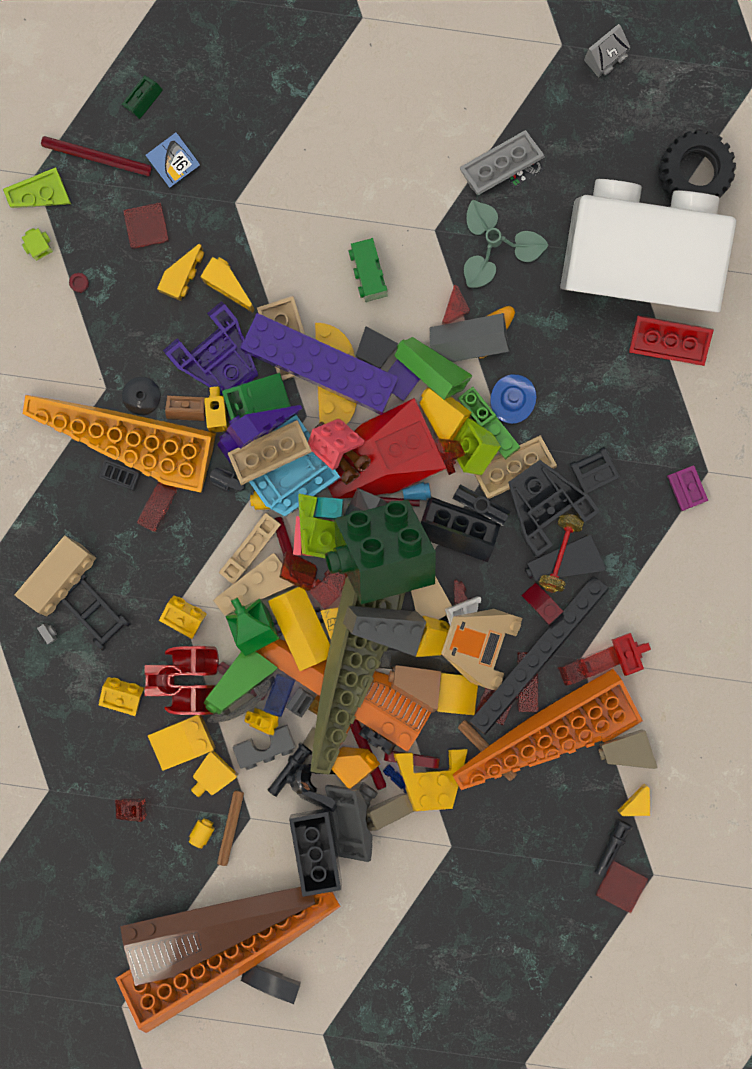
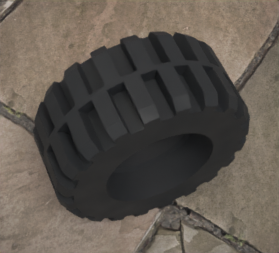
M696 130L694 133L689 131L684 133L683 136H678L669 145L659 164V170L661 171L659 180L663 181L662 188L670 193L668 197L671 200L673 192L678 190L715 195L720 199L729 189L735 177L736 163L733 162L735 155L734 152H729L730 145L728 143L723 144L721 142L723 139L721 136L714 137L712 136L713 132L707 131L706 134L702 133V130ZM697 153L708 158L714 169V177L711 182L703 186L688 182L680 170V163L684 156Z

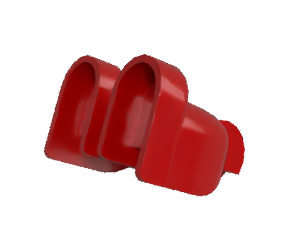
M215 646L169 648L165 651V655H172V665H145V696H172V705L165 707L168 713L178 715L213 714L206 709L204 701L215 685H174V676L216 675L217 667L219 666V655Z

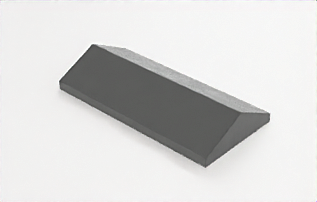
M504 313L430 327V348L451 362L510 352Z

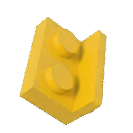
M173 596L167 603L159 621L193 639L207 614L201 608L187 603L183 598Z
M108 677L102 687L99 706L136 716L144 688L134 683L120 681L118 678Z

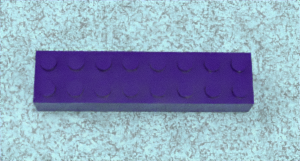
M258 313L241 346L242 352L380 415L383 414L398 382V377Z

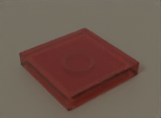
M161 203L123 210L131 249L169 241Z
M613 861L596 896L631 913L648 878Z

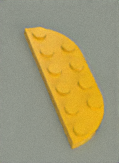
M315 323L316 340L355 357L350 341L339 329L325 323ZM318 386L319 423L323 421L326 424L333 420L341 419L347 425L354 415L356 403Z

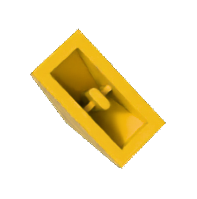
M643 784L617 811L622 816H650V788Z

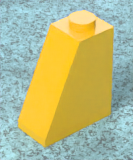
M427 387L421 395L423 398L419 404L441 443L446 446L452 443L472 412L453 397L443 400L431 388Z

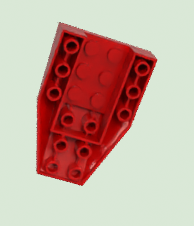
M415 398L362 423L354 430L365 442L362 446L352 450L359 456L367 455L371 462L365 471H358L360 476L353 482L346 485L340 478L330 485L328 489L332 498L338 499L353 498L357 488L373 495L392 494L446 470L443 459ZM343 453V457L355 468L352 460ZM339 465L335 470L342 477L344 471Z

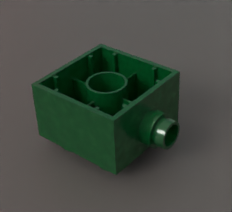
M408 499L391 501L383 506L364 511L357 510L349 515L334 518L336 547L333 548V551L325 553L327 567L331 574L338 572L340 574H347L361 604L435 584L436 551Z

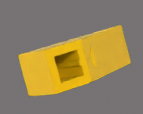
M200 244L164 272L157 288L159 292L181 301L182 297H186L189 290L187 286L189 280L194 279L197 271L195 269L196 264L201 262L204 256L203 247Z

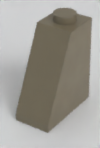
M643 729L599 743V756L607 764L649 769L658 768L647 733Z
M402 793L369 807L366 813L368 830L378 831L414 812L408 794Z

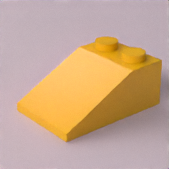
M212 257L200 276L203 282L253 313L255 309L231 271L229 263L220 257L218 259Z
M202 715L191 716L148 735L162 771L199 757L216 748Z

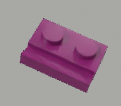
M694 465L667 476L681 511L708 501Z

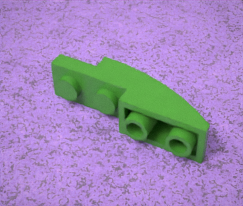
M471 387L458 397L461 404L472 412L470 416L474 422L495 436L501 446L498 451L505 460L520 449L519 444L498 420L496 414L474 387Z

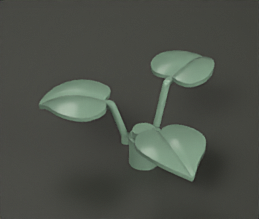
M472 200L467 210V226L475 235H481L486 231L488 249L485 259L481 256H473L466 261L464 275L467 286L478 288L492 281L496 274V266L494 263L488 262L491 248L498 247L502 241L512 247H516L515 255L523 262H532L539 258L548 248L547 241L537 233L522 231L515 236L516 244L510 242L504 236H501V232L497 228H494L498 222L496 210L490 205Z

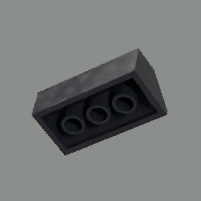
M434 497L428 499L420 521L430 542L485 562L489 561L500 529L498 523L479 513Z

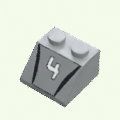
M619 24L587 51L584 61L598 78L602 74L605 76L614 69V64L617 62L622 63L629 56L630 45Z

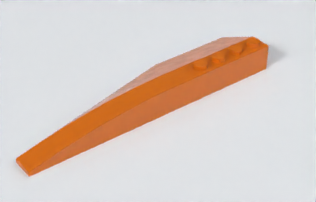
M333 892L315 894V905L212 956V958L179 973L175 977L137 986L134 984L131 970L115 978L138 1029L148 1033L250 970L341 907Z

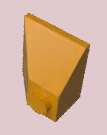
M343 746L339 749L340 752L332 770L346 787L351 789L367 778L380 763L376 756L368 749Z

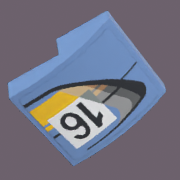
M176 132L145 155L169 188L200 165Z

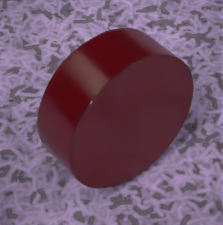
M75 273L69 279V286L73 291L82 293L88 289L89 280L84 274Z

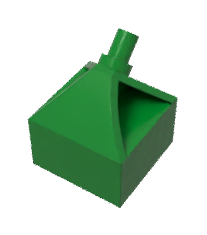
M238 597L231 600L235 610L228 614L226 619L236 646L245 656L279 639L270 612L260 599L246 606L241 604Z

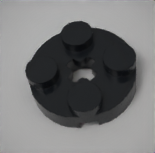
M366 725L358 733L374 747L382 746L381 750L391 755L396 747V744Z

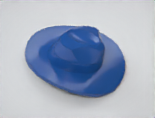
M510 374L501 378L495 384L491 393L492 411L498 419L505 423L513 424L526 419L533 411L536 403V390L532 382L518 374Z

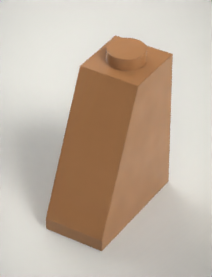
M397 665L393 668V671L390 670L388 681L391 682L392 689L429 712L438 710L441 671Z

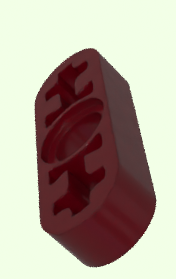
M393 751L391 755L384 753V761L397 763L394 754L405 752ZM413 754L414 766L439 768L440 758Z

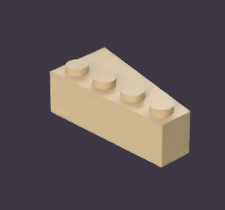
M273 553L213 601L221 612L227 615L234 612L235 608L231 600L238 597L242 605L246 606L258 599H264L298 584V582L276 553Z

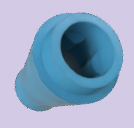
M422 482L404 488V500L427 501L428 498H431L429 483Z

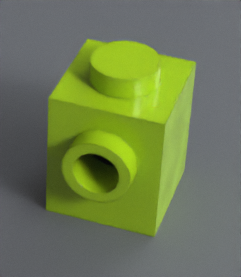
M39 228L28 230L25 232V236L22 237L24 241L22 246L25 252L31 254L36 261L53 252L49 245L51 240L46 232L42 233Z

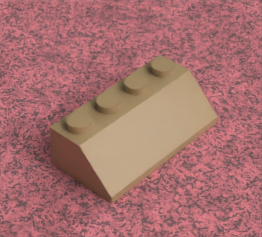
M64 535L16 592L15 596L39 614L47 617L54 612L57 604L68 595V591L73 585L80 581L84 572L92 567L96 557L82 544Z

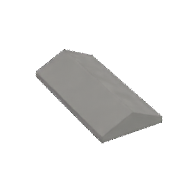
M525 130L461 166L460 170L470 188L477 195H480L545 158V156Z

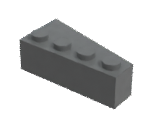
M348 606L343 624L353 635L416 656L426 621L417 611Z

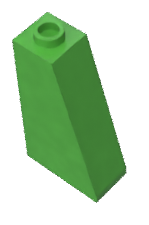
M414 337L407 340L403 339L397 345L398 350L394 356L443 400L463 391L472 378L470 373Z
M256 651L247 656L241 652L205 699L206 709L213 714H221L272 676L278 667Z

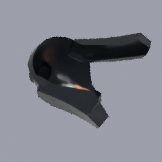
M304 764L294 773H287L285 783L290 784L292 790L297 795L325 809H329V811H335L337 806L331 797L316 793L317 788L311 783L312 773H321L311 772V764Z

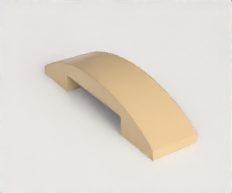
M265 513L219 573L232 584L236 583L281 524Z

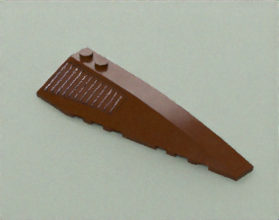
M301 887L120 926L123 946L135 986L179 975V973L212 958V956L315 905L314 895L302 897Z

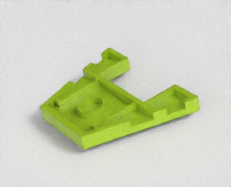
M299 493L302 554L325 558V553L333 551V548L336 547L334 521L313 517L317 497Z

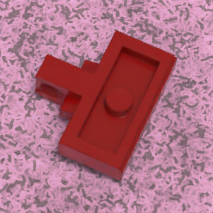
M631 633L612 639L624 676L644 669L641 658H643L641 653L651 650L649 642L638 645L637 641L634 642Z

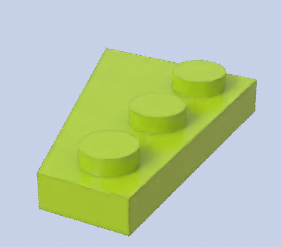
M56 167L3 189L11 208L71 204Z

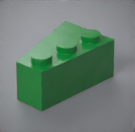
M373 238L351 243V249L348 252L350 260L355 261L356 268H353L355 279L360 280L361 286L358 287L360 298L364 297L365 302L388 297V289L384 282Z

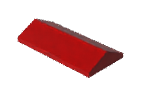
M638 315L632 332L629 353L705 366L714 329Z

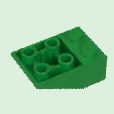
M280 373L222 391L231 420L237 416L241 418L246 414L291 407Z

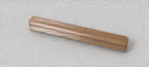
M464 720L460 723L458 729L481 752L490 746L467 721ZM510 771L503 775L511 781L516 777L517 773Z
M235 790L233 792L217 864L221 866H227L244 796L242 791Z

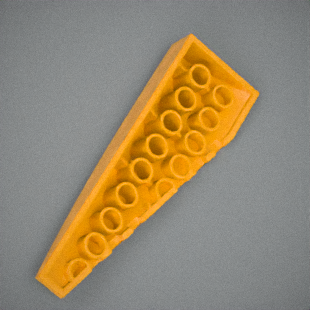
M25 395L22 414L44 425L46 424L54 428V430L64 433L114 460L117 459L125 463L126 466L141 471L142 474L157 479L162 484L202 492L216 433L87 405Z

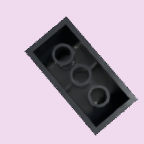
M329 809L291 814L289 822L302 897L341 890V870Z

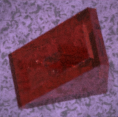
M454 285L442 325L449 324L470 312L458 286Z
M145 798L115 800L116 819L141 822L146 818Z

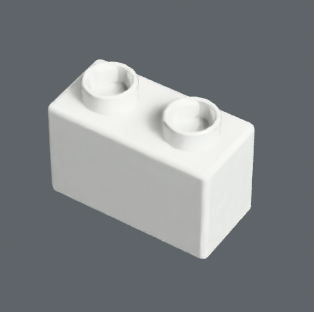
M596 179L593 196L583 195L574 201L560 285L561 289L717 313L721 311L736 219L732 216L717 214L720 200L718 196L678 190L673 192L671 207L639 203L642 189L639 184L609 179Z

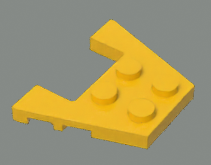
M467 749L448 750L449 770L416 773L413 772V753L394 754L413 811L453 809L458 784L452 774L464 766Z

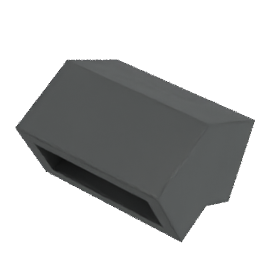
M299 687L286 708L302 718L315 698Z

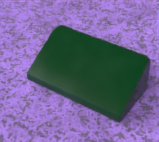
M144 75L121 105L140 119L163 89L157 82Z

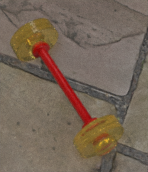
M567 514L559 517L558 525L564 528L566 532L553 574H550V576L542 575L539 584L546 591L555 593L556 591L562 592L566 583L559 579V576H557L570 533L582 531L584 524L575 515Z

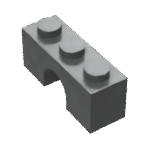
M288 725L275 729L274 735H269L271 745L265 750L258 749L254 745L252 738L234 745L232 748L240 769L245 767L246 770L256 767V763L262 760L264 763L274 760L275 755L281 753L282 756L292 753V749L296 745Z

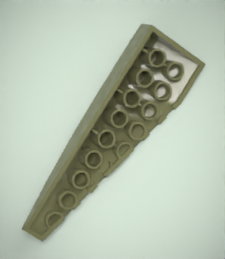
M349 578L345 579L321 688L311 772L330 774L340 752L338 749L341 743L345 741L347 737L346 732L356 718L354 715L358 707H361L371 686L372 676L381 664L380 659L384 651L386 652L388 649L387 646L350 633L343 624L348 606L401 610L405 593L361 604Z

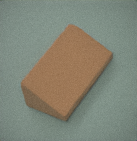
M167 396L166 418L204 421L205 397Z

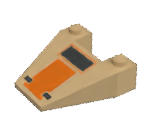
M496 609L453 616L441 654L469 682L496 691L502 684L504 673L494 670V666L505 633L517 636L522 618Z

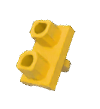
M254 708L253 712H246L244 722L250 724V727L266 734L274 735V730L278 727L279 717L262 709Z

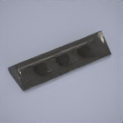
M389 649L386 652L384 651L379 668L393 669L397 665L441 671V673L455 674L456 670L443 655L416 657L399 650Z

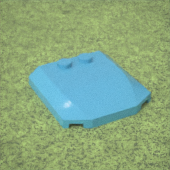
M297 415L275 429L277 430L298 420L307 441L310 438V433ZM311 452L251 480L249 483L266 507L286 517L299 508V493L315 497L341 477L335 469L332 470Z

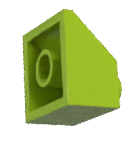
M467 418L449 446L463 472L477 475L484 473L501 447L491 432Z

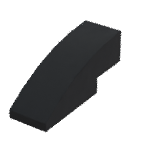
M259 965L243 973L240 980L259 991L291 1004L295 1003L301 984L299 981L283 976L282 973Z

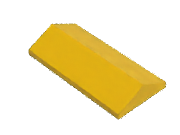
M299 586L269 600L268 603L299 671L326 660L330 643L304 586Z

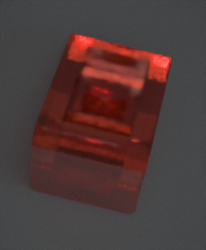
M441 438L434 439L448 475L455 473L456 471L453 466L456 464L455 460L465 456L460 442Z

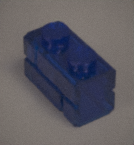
M278 673L263 711L282 717L296 680Z

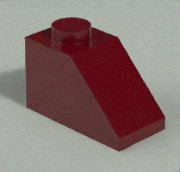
M536 583L521 595L547 624L553 622L563 612Z

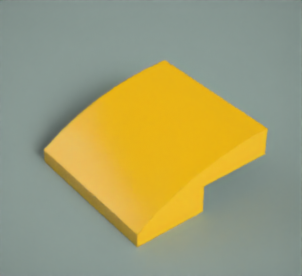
M441 673L438 710L436 711L474 715L478 685L469 682L461 674Z

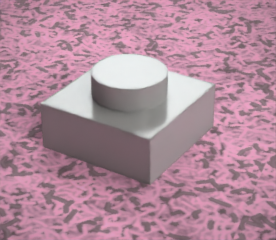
M46 623L37 628L47 644L57 640L55 636L57 632L52 625Z

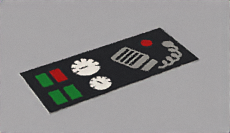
M538 161L508 179L513 188L543 171L544 167Z

